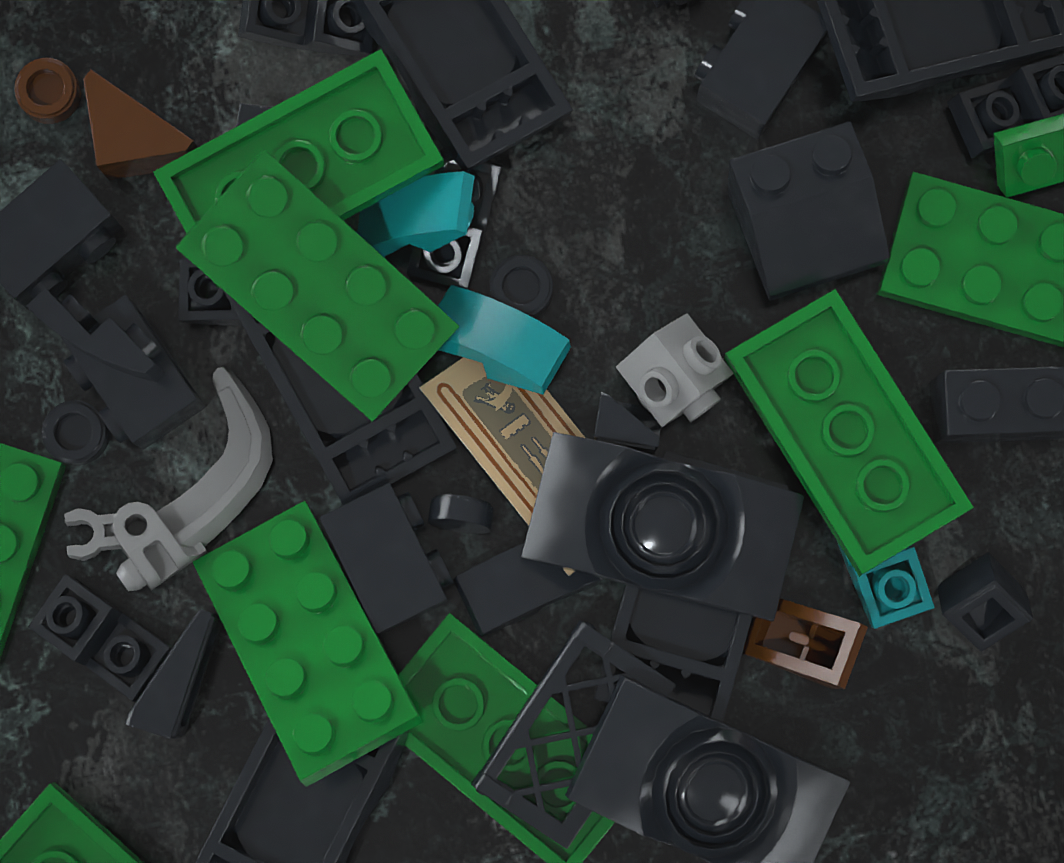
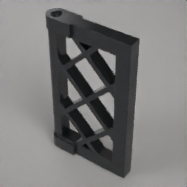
M579 620L570 637L471 785L475 787L479 794L486 795L568 849L592 813V810L575 802L563 821H560L544 810L541 792L568 787L573 777L539 784L532 746L571 738L578 768L582 758L577 737L594 734L597 725L580 729L575 728L568 691L607 683L611 698L615 689L614 682L619 681L621 675L628 679L634 678L644 686L665 696L670 695L676 684L597 632L593 624L589 622L584 623ZM584 646L602 657L605 671L604 677L567 684L565 675ZM610 663L624 673L612 675ZM562 693L569 731L530 739L529 729L552 694ZM526 747L533 786L513 789L497 777L515 750ZM535 793L537 804L526 798L524 795Z

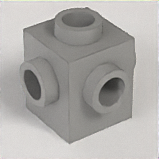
M687 313L654 332L616 366L637 394L640 403L651 412L661 427H664L682 414H685L690 422L700 417L721 400L715 389L734 374L722 359L717 346L709 338L705 337Z

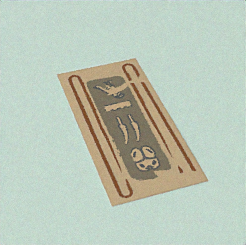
M463 357L419 388L529 526L553 432L585 437L548 390L542 395L487 379L483 363ZM563 569V570L567 573L568 576H570L572 573L575 572V571Z

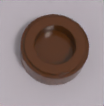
M39 58L31 61L21 69L15 81L14 92L18 104L30 118L44 124L62 122L69 118L79 106L81 99L79 81L71 69L57 59Z

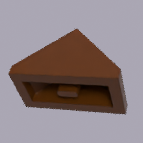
M90 69L84 77L83 81L96 164L108 180L153 173V171L198 148L194 140Z
M780 598L774 622L753 617L742 653L828 688L845 689L868 627L846 618Z

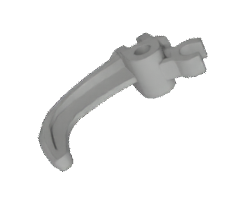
M220 367L213 373L212 378L214 388L224 409L229 429L228 442L220 459L194 486L157 512L148 504L132 502L119 508L115 514L97 515L91 510L79 508L65 513V523L67 526L87 524L94 531L91 541L87 544L67 546L69 558L85 561L96 557L104 550L122 549L128 559L120 565L116 575L128 591L140 590L146 585L153 590L207 552L205 546L231 523L261 489L273 461L268 424L254 399L233 371L226 367Z

